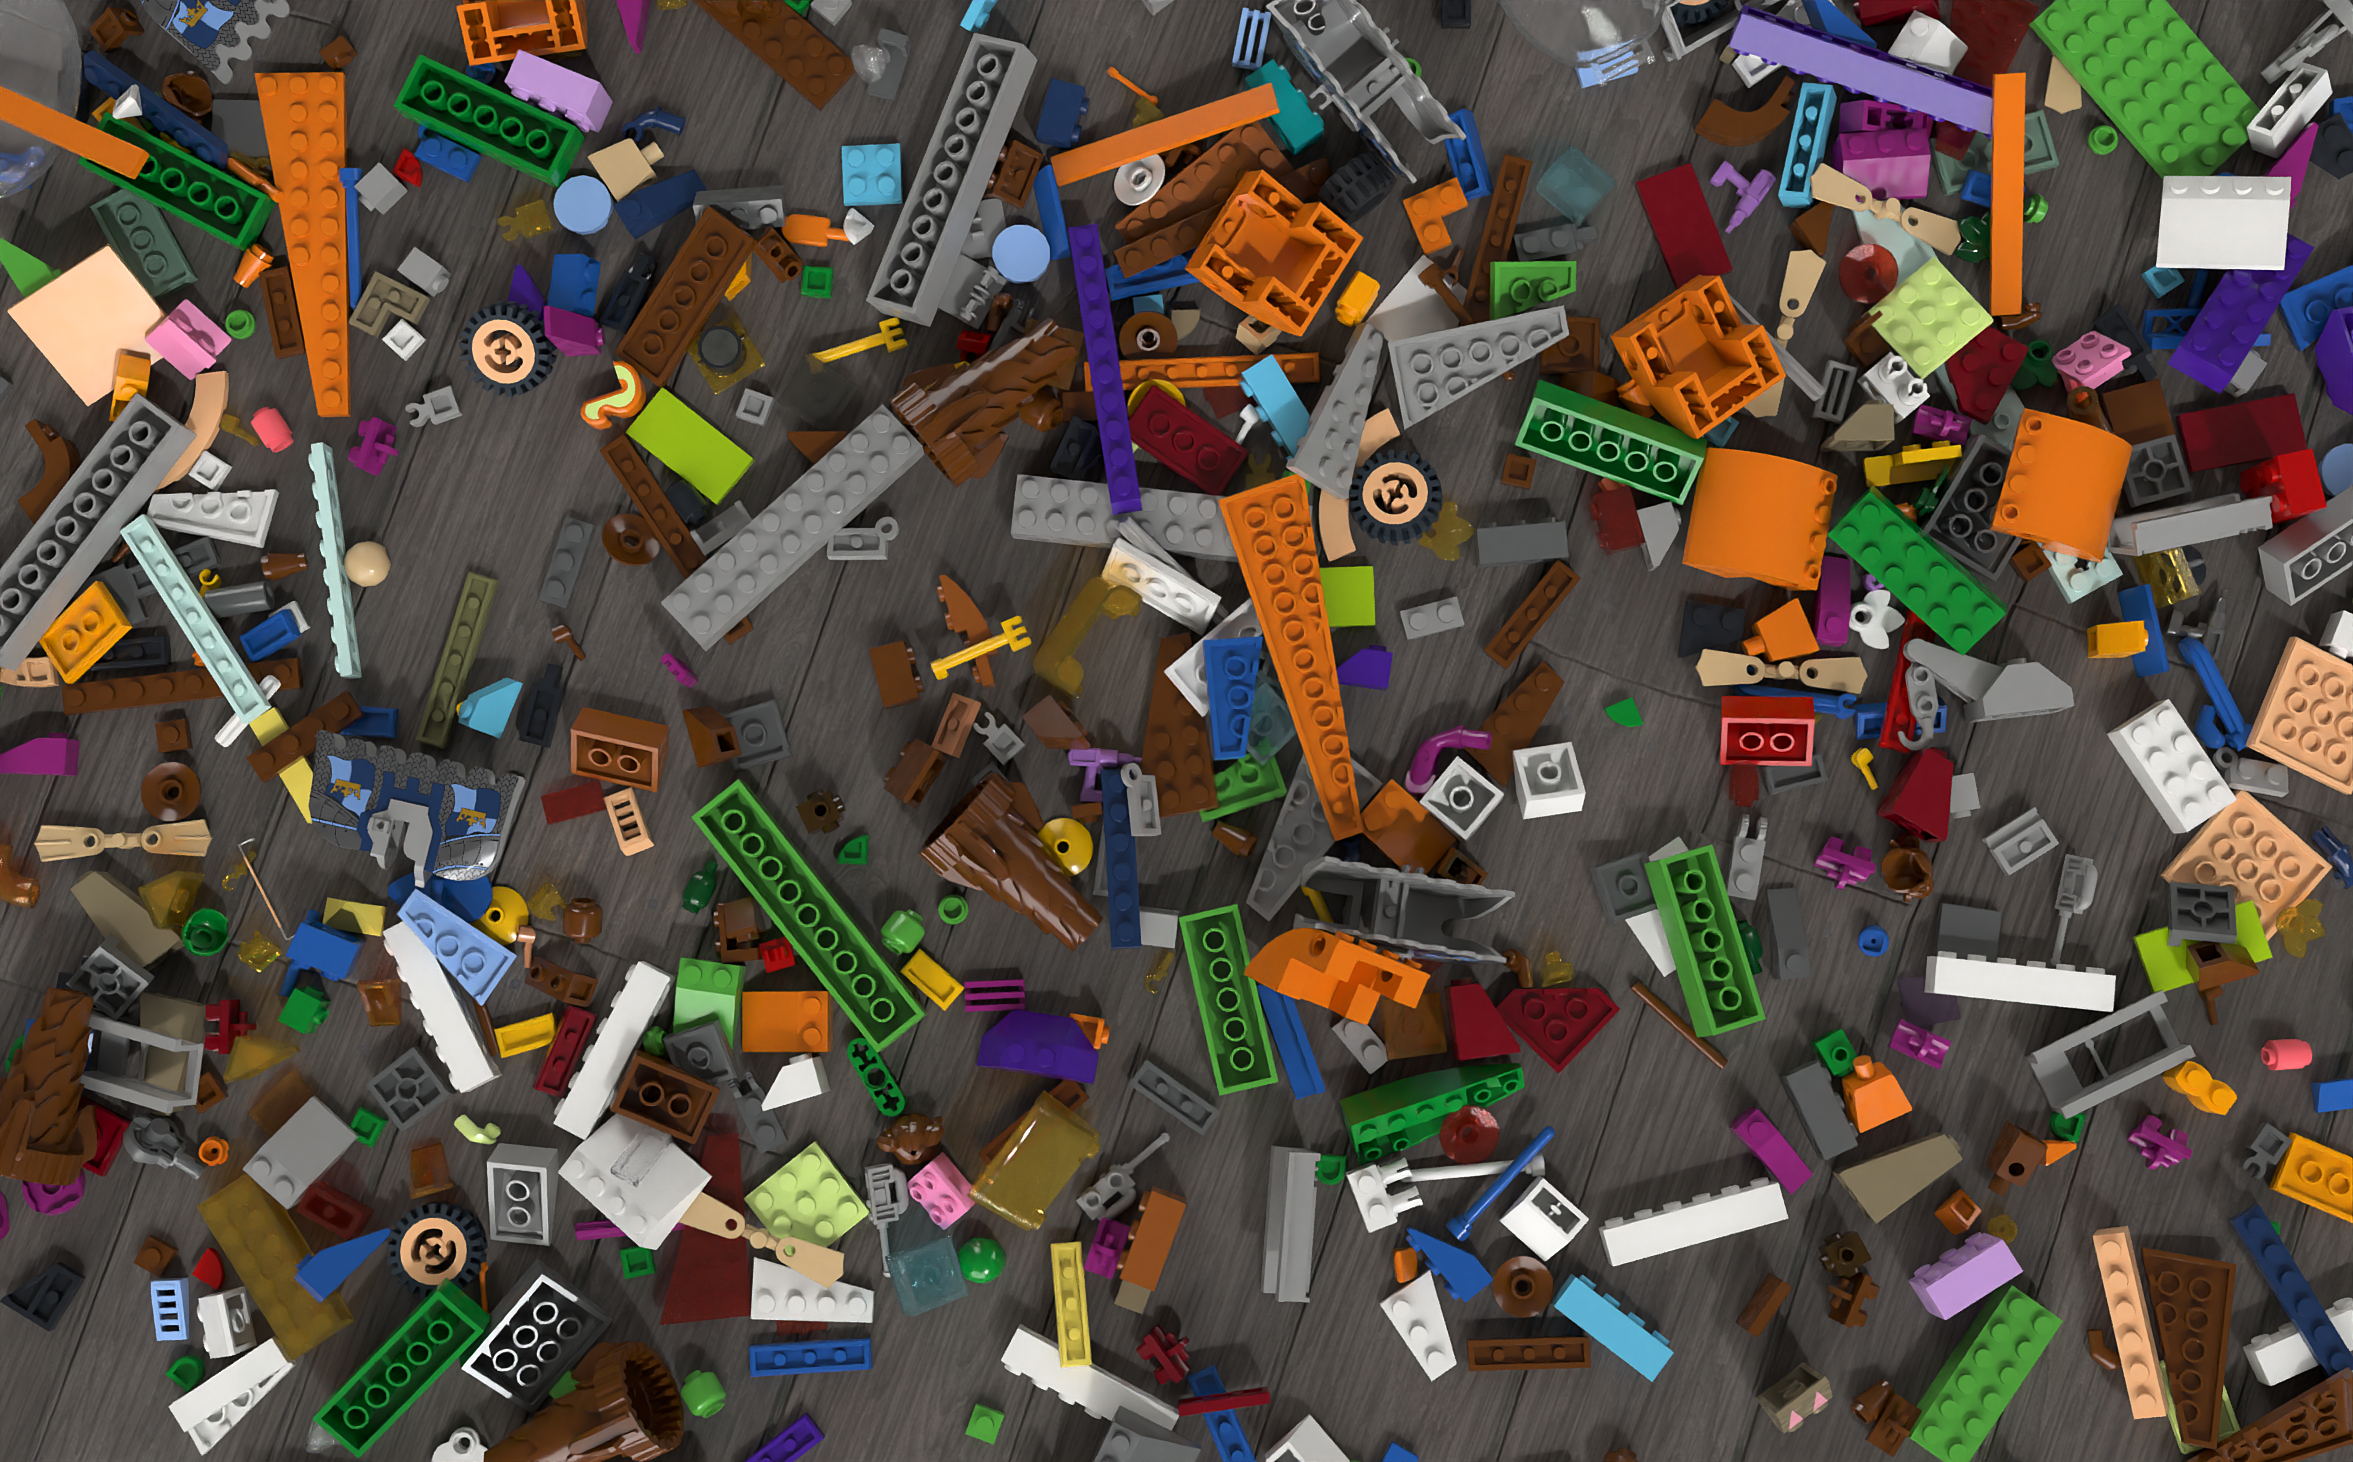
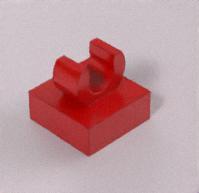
M963 329L958 337L956 349L962 350L960 354L961 361L963 362L967 359L968 352L975 353L977 359L986 353L990 347L992 335Z
M786 937L759 944L767 973L797 965L792 944Z

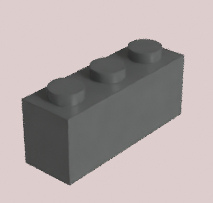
M784 185L697 191L693 203L696 224L708 206L716 209L741 229L767 228L769 225L771 227L786 226L788 216Z
M1556 517L1539 519L1537 524H1528L1527 520L1511 521L1510 526L1498 527L1496 522L1484 523L1480 525L1481 528L1476 529L1473 533L1477 568L1556 562L1557 560L1565 561L1569 557L1566 522H1557Z
M1810 1061L1779 1075L1819 1159L1826 1161L1858 1146L1855 1139L1858 1136L1857 1130L1850 1119L1846 1120L1842 1109L1845 1108L1844 1103L1837 1092L1833 1093L1829 1085L1832 1079L1824 1064L1820 1065L1817 1061Z

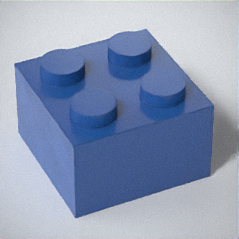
M309 918L300 923L286 956L292 958L291 963L297 967L309 970L310 967L322 970L321 976L338 981L339 978L345 979L353 973L367 941Z

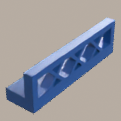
M2202 308L2144 310L2142 337L2152 350L2176 349L2186 334L2178 324L2188 315H2193L2196 318ZM2163 316L2170 323L2160 333H2151L2153 317ZM2174 328L2177 330V332H2170ZM2262 330L2253 346H2270L2271 334Z
M1263 984L1256 986L1296 1100L1315 1093L1325 1092L1324 1083L1293 998L1276 992Z

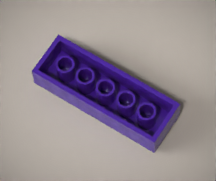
M2287 233L2284 270L2227 269L2167 364L2221 394L2236 374L2314 247Z

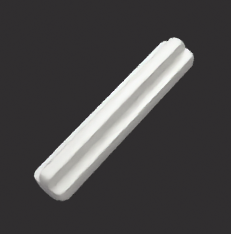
M268 675L258 686L267 700H269L281 686V683L274 676ZM235 712L217 733L215 740L222 746L228 747L248 724L242 723Z

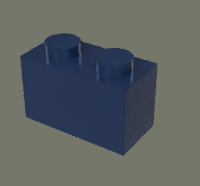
M1051 79L1036 131L1039 143L1070 151L1072 150L1073 143L1079 142L1082 133V126L1079 125L1081 115H1087L1090 105V98H1087L1086 87Z

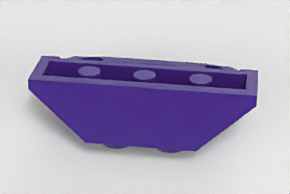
M2352 306L2336 309L2331 312L2315 348L2317 365L2323 373L2328 397L2332 400L2334 406L2353 415Z
M1014 1009L982 1036L977 1066L1094 1084L1099 1054L1073 1018Z

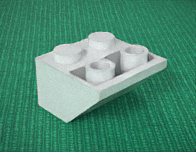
M1537 1176L1499 1219L1502 1224L1544 1261H1547L1567 1245L1589 1220L1541 1176Z
M1310 1414L1264 1454L1265 1462H1350Z

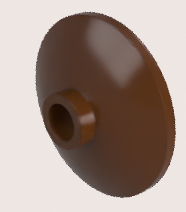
M1141 311L1132 315L1125 321L1119 334L1121 351L1128 360L1171 358L1178 343L1177 330L1173 322L1167 316L1156 311ZM1149 331L1154 335L1152 338L1146 339L1143 337V334Z
M619 514L610 518L604 525L601 534L602 544L607 553L613 559L625 565L642 566L648 564L655 559L660 550L661 542L647 521L638 515Z
M177 762L162 763L150 770L144 778L141 787V799L146 810L155 818L163 821H178L189 816L198 806L202 792L201 783L196 773L190 767ZM175 787L179 789V795L176 798L172 796V790Z
M1516 1256L1506 1260L1499 1266L1493 1278L1492 1289L1496 1302L1505 1312L1515 1317L1527 1318L1539 1314L1548 1306L1553 1295V1280L1546 1266L1537 1259L1529 1256ZM1519 1280H1525L1527 1283V1287L1523 1291H1519L1516 1288Z

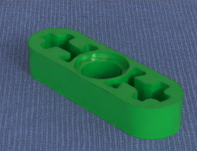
M865 1037L852 1040L847 1047V1056L877 1107L886 1116L892 1117L900 1114L906 1107V1097L880 1053L874 1050ZM857 1043L861 1046H868L869 1050L865 1053L869 1061L874 1057L878 1061L867 1066L864 1071L860 1065L866 1064L862 1056L856 1057L854 1055V1052L857 1050ZM873 1068H879L885 1074V1080L881 1085H873L868 1079V1074ZM889 1083H891L893 1088L887 1090L892 1098L897 1096L900 1100L896 1104L898 1108L896 1111L892 1107L888 1109L885 1107L884 1104L888 1099L884 1093L880 1096L876 1093V1091L885 1088Z

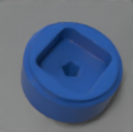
M468 63L466 75L485 85L492 86L497 79V69L493 63L472 66Z
M1866 926L1859 934L1858 946L1868 956H1880L1888 949L1889 935L1880 926Z

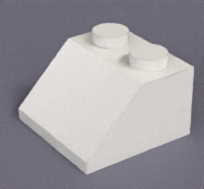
M1914 10L1888 53L1952 75L1968 50V46L1940 21Z
M1572 742L1513 751L1516 794L1523 819L1582 811L1586 792Z
M1457 756L1419 803L1447 831L1465 844L1500 803L1504 793Z
M811 1053L790 1058L791 1065L782 1067L762 1103L763 1111L830 1091L821 1056L813 1058Z
M245 1286L198 1298L197 1314L204 1325L203 1343L206 1351L210 1354V1359L235 1355L257 1346Z

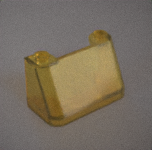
M1104 577L1090 579L1033 659L1035 672L1042 679L1076 702L1084 691V688L1080 685L1084 678V670L1082 665L1072 658L1073 654L1102 614H1105L1113 621L1124 615H1131L1136 618L1144 607L1143 597L1130 587Z
M1045 1090L1036 1099L1033 1107L1027 1112L1022 1122L992 1161L985 1167L983 1173L980 1172L967 1193V1196L977 1204L1027 1232L1031 1228L1037 1230L1047 1217L1044 1211L1084 1159L1088 1157L1091 1160L1101 1147V1144L1098 1143L1101 1133Z

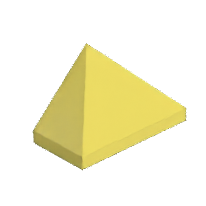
M327 897L323 924L338 930L382 936L387 907Z

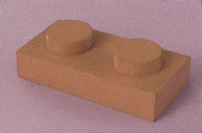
M953 693L931 747L960 758L981 703Z

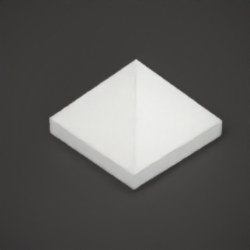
M136 84L132 85L115 101L112 116L115 119L142 115L140 92Z

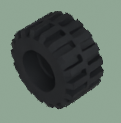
M1369 151L1358 155L1337 170L1321 187L1317 199L1346 224L1350 225L1378 206L1390 194L1397 179L1376 152Z

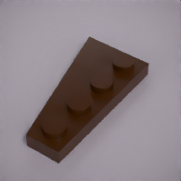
M1542 662L1477 729V731H1485L1492 734L1490 749L1463 748L1502 788L1505 787L1514 771L1513 751L1527 749L1564 684V681L1545 662Z

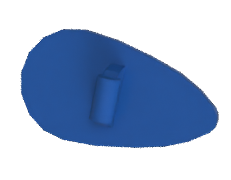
M413 872L399 878L388 888L389 897L400 906L405 903L413 890L417 889L467 923H473L480 919L488 910L493 898L492 884L487 875L476 880L456 881L432 873L426 882L425 888L415 886Z

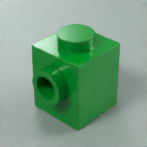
M307 985L306 988H294L278 1021L303 1034L314 1033L318 1025H322L328 1017L329 1009L327 1008L331 1001L322 997L324 992L313 986Z
M1833 1028L1809 1042L1821 1065L1824 1064L1830 1075L1835 1076L1837 1074L1838 1077H1842L1855 1069L1853 1060L1858 1056L1842 1029Z

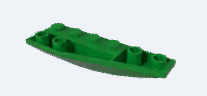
M1520 1063L1485 1064L1420 1074L1397 1080L1339 1101L1343 1120L1360 1165L1415 1146L1524 1088L1525 1084Z

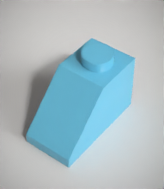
M504 678L469 694L467 700L463 701L460 706L458 722L494 737L501 738L523 683L510 678Z

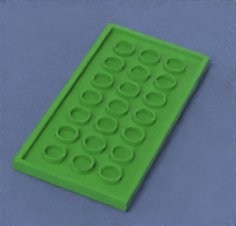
M2054 0L2029 23L2030 27L2162 179H2164V176H2209L2249 139L2247 126L2261 110L2166 0Z

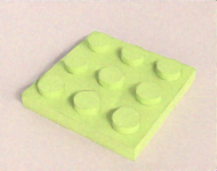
M1935 256L1868 311L1871 316L1879 310L1881 311L1883 316L1872 327L1900 357L1904 358V362L1906 361L1907 365L1922 380L1993 322V318Z
M814 1141L744 1198L771 1235L780 1238V1240L784 1237L792 1236L824 1247L830 1246L870 1213V1209L817 1141ZM786 1245L785 1252L788 1255L795 1254V1247Z

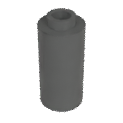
M267 580L207 590L205 597H202L215 619L270 610L275 605L273 589Z

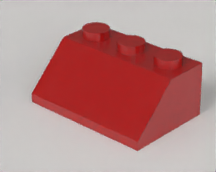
M1721 696L1720 765L1812 766L1815 723L1813 697Z

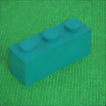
M1272 59L1245 78L1244 89L1247 91L1272 83L1280 113L1266 117V120L1292 156L1296 157L1322 139L1323 127L1325 125L1320 115L1316 111L1312 113L1306 105L1308 101L1304 93L1299 88L1295 90L1290 83L1291 77L1283 65L1278 66L1274 59Z

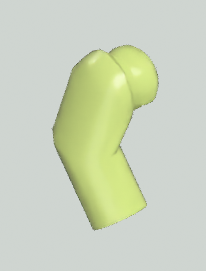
M461 1115L454 1122V1126L472 1142L490 1145L497 1141L496 1138L501 1134L500 1128L495 1124L488 1123L485 1129L477 1127L466 1115Z

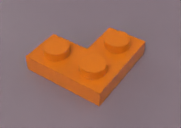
M1457 177L1402 200L1425 256L1452 245L1442 217L1468 207Z

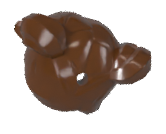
M196 71L174 73L163 79L162 99L202 126L201 118L208 115L213 108L212 92L209 84L203 78L196 76Z
M1900 833L1896 840L1891 839L1889 841L1891 850L1882 858L1881 871L1884 874L1888 888L1894 892L1903 893L1904 902H1910L1912 897L1922 899L1929 896L1933 891V867L1930 857L1920 849L1919 839L1911 833Z
M923 1113L903 1114L893 1122L891 1128H887L883 1133H880L875 1141L883 1152H893L901 1163L909 1165L920 1164L931 1160L936 1155L937 1143L943 1136L944 1127L941 1124L943 1118L942 1116H937L931 1120L930 1117Z

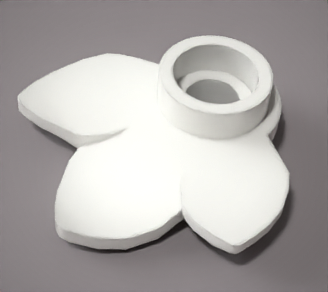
M1886 590L1871 591L1864 597L1862 602H1856L1850 606L1849 627L1859 631L1862 641L1876 649L1888 648L1889 639L1887 633L1897 629L1905 622L1904 617L1897 610L1887 606L1890 600V592ZM1857 612H1861L1864 615L1863 622L1856 620L1855 615Z
M461 1427L453 1432L449 1442L437 1447L433 1454L432 1462H484V1452L488 1449L480 1444L479 1434L474 1429ZM462 1437H467L470 1440L469 1447L462 1445Z

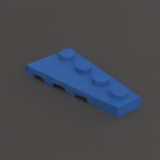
M1263 636L1204 640L1202 643L1214 760L1240 759L1245 757Z

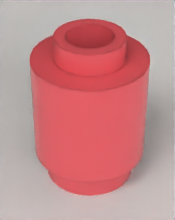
M263 407L253 414L254 419L251 421V425L266 448H270L272 452H279L294 442L291 437L292 431L276 408Z
M2300 1039L2268 1040L2261 1049V1059L2270 1070L2302 1069L2305 1065L2311 1063L2312 1050L2308 1042L2301 1041Z

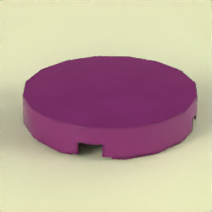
M81 1168L79 1177L76 1178L74 1184L47 1185L23 1181L22 1192L24 1199L31 1209L42 1214L54 1216L69 1212L79 1204L84 1195L86 1185L84 1172Z

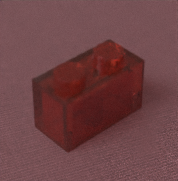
M1630 486L1595 494L1592 497L1591 504L1588 505L1589 514L1592 521H1597L1600 531L1596 533L1598 545L1601 550L1605 549L1607 556L1641 547L1646 542Z
M325 1181L311 1184L296 1209L298 1213L346 1240L360 1237L375 1211Z

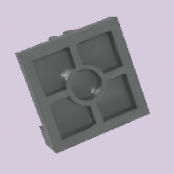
M2175 434L2132 446L2133 449L2123 482L2130 508L2151 504L2156 501L2159 502L2192 491Z
M2170 881L2165 897V902L2168 906L2167 946L2180 947L2182 939L2235 943L2237 929L2234 887Z
M110 933L66 985L73 990L88 993V995L94 998L93 1005L116 1021L149 985L154 976L117 949L116 946L121 940Z
M418 1046L411 1048L365 1084L401 1132L411 1130L431 1111L457 1094L451 1084H446Z

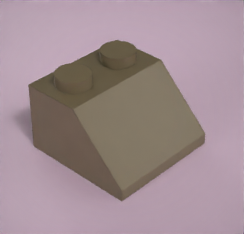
M1883 400L1866 401L1820 445V452L1880 451L1895 440L1894 404H1884Z

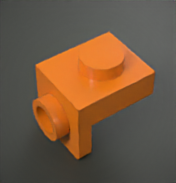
M1070 1013L1069 1017L1075 1020L1094 1049H1101L1102 1043H1108L1110 1026L1105 1025L1106 1019Z

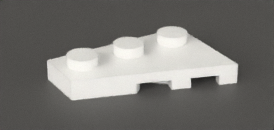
M1428 1269L1379 1304L1431 1381H1433L1457 1363L1431 1272Z

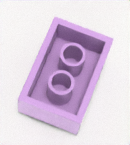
M520 49L505 79L506 84L512 90L511 94L520 101L542 109L561 120L573 122L572 125L587 133L589 129L600 132L613 103L600 82Z
M1975 1233L1965 1240L1966 1245L1958 1250L1953 1248L1941 1254L1939 1262L1932 1266L1927 1264L1914 1272L1915 1277L1908 1281L1926 1310L1939 1318L1947 1320L2023 1272L2003 1239L1986 1233Z

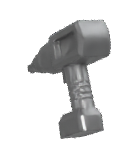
M2221 590L2220 597L2216 599L2213 610L2209 611L2206 623L2198 622L2197 627L2182 625L2183 613L2175 609L2170 610L2164 634L2199 639L2209 651L2213 661L2217 660L2225 634L2223 629L2227 617L2225 614L2227 590Z

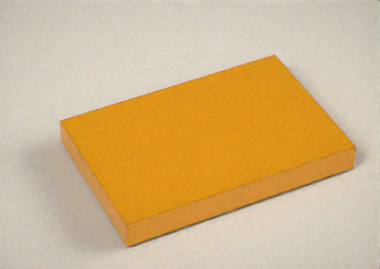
M95 581L54 620L39 640V643L65 683L73 684L132 628V625L104 583Z
M2290 1132L2288 1138L2292 1142L2279 1160L2269 1189L2353 1224V1158Z

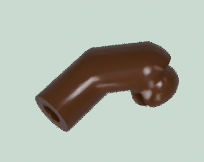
M998 292L993 296L988 313L986 332L997 334L1002 324L1004 309H1010L1013 304V298L1010 294Z
M1515 949L1504 951L1501 956L1507 958L1503 965L1517 973L1519 989L1534 987L1530 960Z

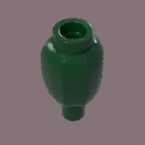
M707 860L703 870L697 871L689 879L682 893L683 904L681 907L698 915L700 909L706 908L716 886V880L713 875L718 867L717 863Z
M1747 920L1736 921L1752 975L1762 972L1759 959L1763 952L1759 935L1754 927L1748 925Z

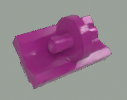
M1920 404L1916 412L1911 434L1938 442L1950 441V445H1961V448L1966 445L1967 433L1972 418L1955 414L1952 411H1944Z
M372 417L371 421L362 420L358 428L359 436L364 437L361 448L356 446L351 448L348 460L354 463L355 467L372 475L379 476L388 456L398 457L399 451L392 448L397 427L376 417Z
M1830 837L1821 852L1815 857L1813 866L1827 870L1826 876L1834 878V887L1840 890L1844 888L1846 883L1856 885L1857 881L1865 882L1871 873L1873 874L1876 869V864L1871 862L1872 850L1856 846L1851 856L1843 853L1845 844L1843 840Z
M1899 1019L1887 1047L1936 1069H1940L1951 1041Z
M2148 1115L2142 1118L2136 1129L2128 1133L2126 1139L2141 1148L2139 1154L2147 1157L2145 1166L2151 1170H2155L2159 1165L2168 1168L2171 1164L2177 1165L2183 1158L2190 1159L2193 1150L2187 1148L2188 1134L2179 1129H2171L2167 1132V1136L2159 1133L2162 1125L2161 1120Z
M1102 1217L1084 1270L1112 1280L1130 1226Z

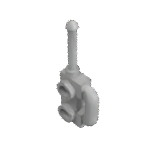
M2069 854L2065 856L2055 909L2060 910L2059 916L2061 918L2053 956L2050 959L2051 964L2054 966L2061 963L2060 957L2068 918H2071L2072 913L2082 914L2083 910L2087 909L2093 901L2098 877L2097 869L2093 865V859Z
M1162 1133V1136L1130 1163H1125L1122 1166L1120 1163L1117 1166L1113 1164L1109 1168L1110 1172L1101 1174L1099 1176L1100 1180L1092 1187L1089 1186L1079 1195L1076 1201L1091 1220L1097 1218L1101 1221L1102 1217L1114 1220L1132 1205L1136 1198V1191L1133 1187L1136 1183L1130 1175L1134 1172L1133 1169L1166 1141H1169L1170 1136L1168 1133ZM1119 1191L1123 1197L1106 1209L1103 1203Z
M884 1163L865 1167V1181L869 1199L866 1203L867 1207H870V1213H868L869 1221L871 1220V1223L876 1225L880 1232L884 1265L883 1274L885 1277H891L893 1270L891 1269L887 1236L888 1222L899 1220V1214L903 1213L909 1205L905 1173L898 1167H893L891 1163ZM894 1181L897 1197L896 1202L891 1201L889 1190V1183H892Z

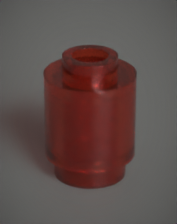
M1732 764V771H1729V800L1735 801L1736 807H1753V802L1759 801L1760 772L1757 771L1756 764Z

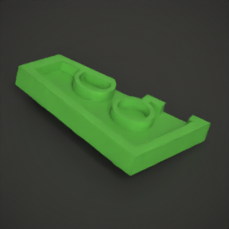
M1576 261L1490 262V321L1519 313L1537 304L1545 303L1576 291Z
M1269 738L1261 742L1250 753H1246L1244 758L1238 759L1231 767L1215 776L1220 808L1199 811L1202 822H1206L1287 795V790Z

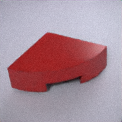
M404 148L391 174L420 188L423 181L421 164L409 150Z
M213 1247L208 1248L192 1273L193 1276L216 1290L221 1289L225 1280L220 1254Z

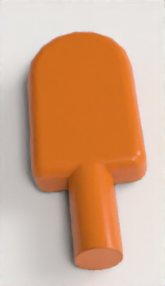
M231 157L228 158L226 168L267 195L273 201L280 202L282 200L283 193L272 186L269 181L240 161Z
M791 214L787 216L786 226L781 227L784 238L795 244L826 247L828 239L850 241L844 229L830 227L831 221L826 217Z

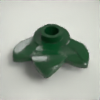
M1987 210L1982 219L1968 216L1957 221L1959 231L1965 239L1954 251L1958 258L1970 263H1978L1985 258L1990 260L1991 210Z
M2044 340L2030 341L2025 345L2029 347V350L2011 381L2013 388L2017 391L2028 390L2036 382L2050 388L2057 379V369L2051 361L2053 352L2050 344ZM2032 353H2038L2041 358L2035 357Z
M1945 464L1941 473H1938L1936 482L1931 489L1923 487L1912 506L1918 515L1923 516L1925 512L1931 514L1936 507L1939 498L1935 495L1947 480L1948 465Z

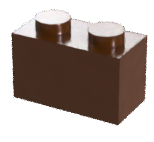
M902 640L869 649L884 707L890 709L920 701V693L924 692V686L920 674L915 675L912 664L917 663L913 646L908 647L907 643Z

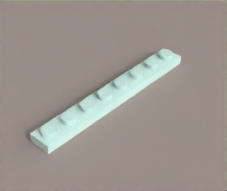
M323 442L311 444L312 453L309 454V464L312 471H314L316 481L312 484L315 499L318 500L319 511L316 512V520L319 528H322L323 540H320V551L326 559L327 568L324 569L323 575L324 581L330 590L327 606L329 613L333 615L334 626L331 627V637L334 644L337 645L338 655L335 656V667L341 677L347 679L362 678L350 582L344 569L346 551L333 450Z
M140 515L124 527L120 533L241 722L244 724L251 723L272 706L149 515Z

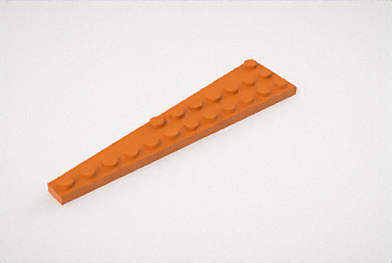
M344 72L254 73L275 187L283 193V198L278 203L317 412L320 417H351L346 189L339 182V169L347 168L346 75Z
M1294 474L1220 499L1218 504L1335 842L1362 833L1363 827L1305 479L1298 474Z

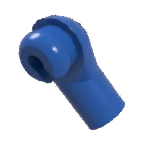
M2201 705L2195 733L2204 745L2209 748L2219 749L2224 745L2225 738L2213 724L2216 709L2209 705Z

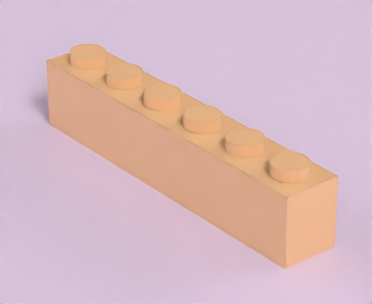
M2128 1226L2098 1229L2093 1235V1240L2134 1419L2166 1416L2169 1410V1403Z

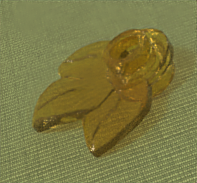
M1456 502L1442 503V511L1438 513L1439 519L1437 523H1432V529L1435 530L1436 536L1429 538L1424 531L1422 533L1423 537L1417 541L1425 548H1432L1440 559L1447 561L1457 560L1460 558L1458 544L1468 540L1475 532V528L1468 521L1456 517Z
M2307 899L2296 907L2284 908L2278 914L2276 928L2283 935L2284 948L2292 956L2305 958L2307 952L2306 942L2326 935L2321 922L2316 918L2323 907L2321 902Z

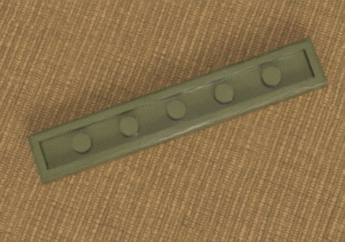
M468 572L415 741L447 749L457 717L456 707L462 701L499 580Z

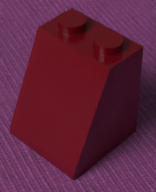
M1859 0L1854 2L1856 18L1861 19L1865 27L1905 24L1914 10L1935 20L1941 19L1939 0Z
M1935 747L1910 752L1876 814L1906 832L1913 834L1927 844L1945 841L1948 836L1954 763L1946 759V753Z
M1459 978L1450 980L1451 986H1444L1453 1057L1455 1059L1466 1060L1520 1053V1046L1480 983H1472V978Z

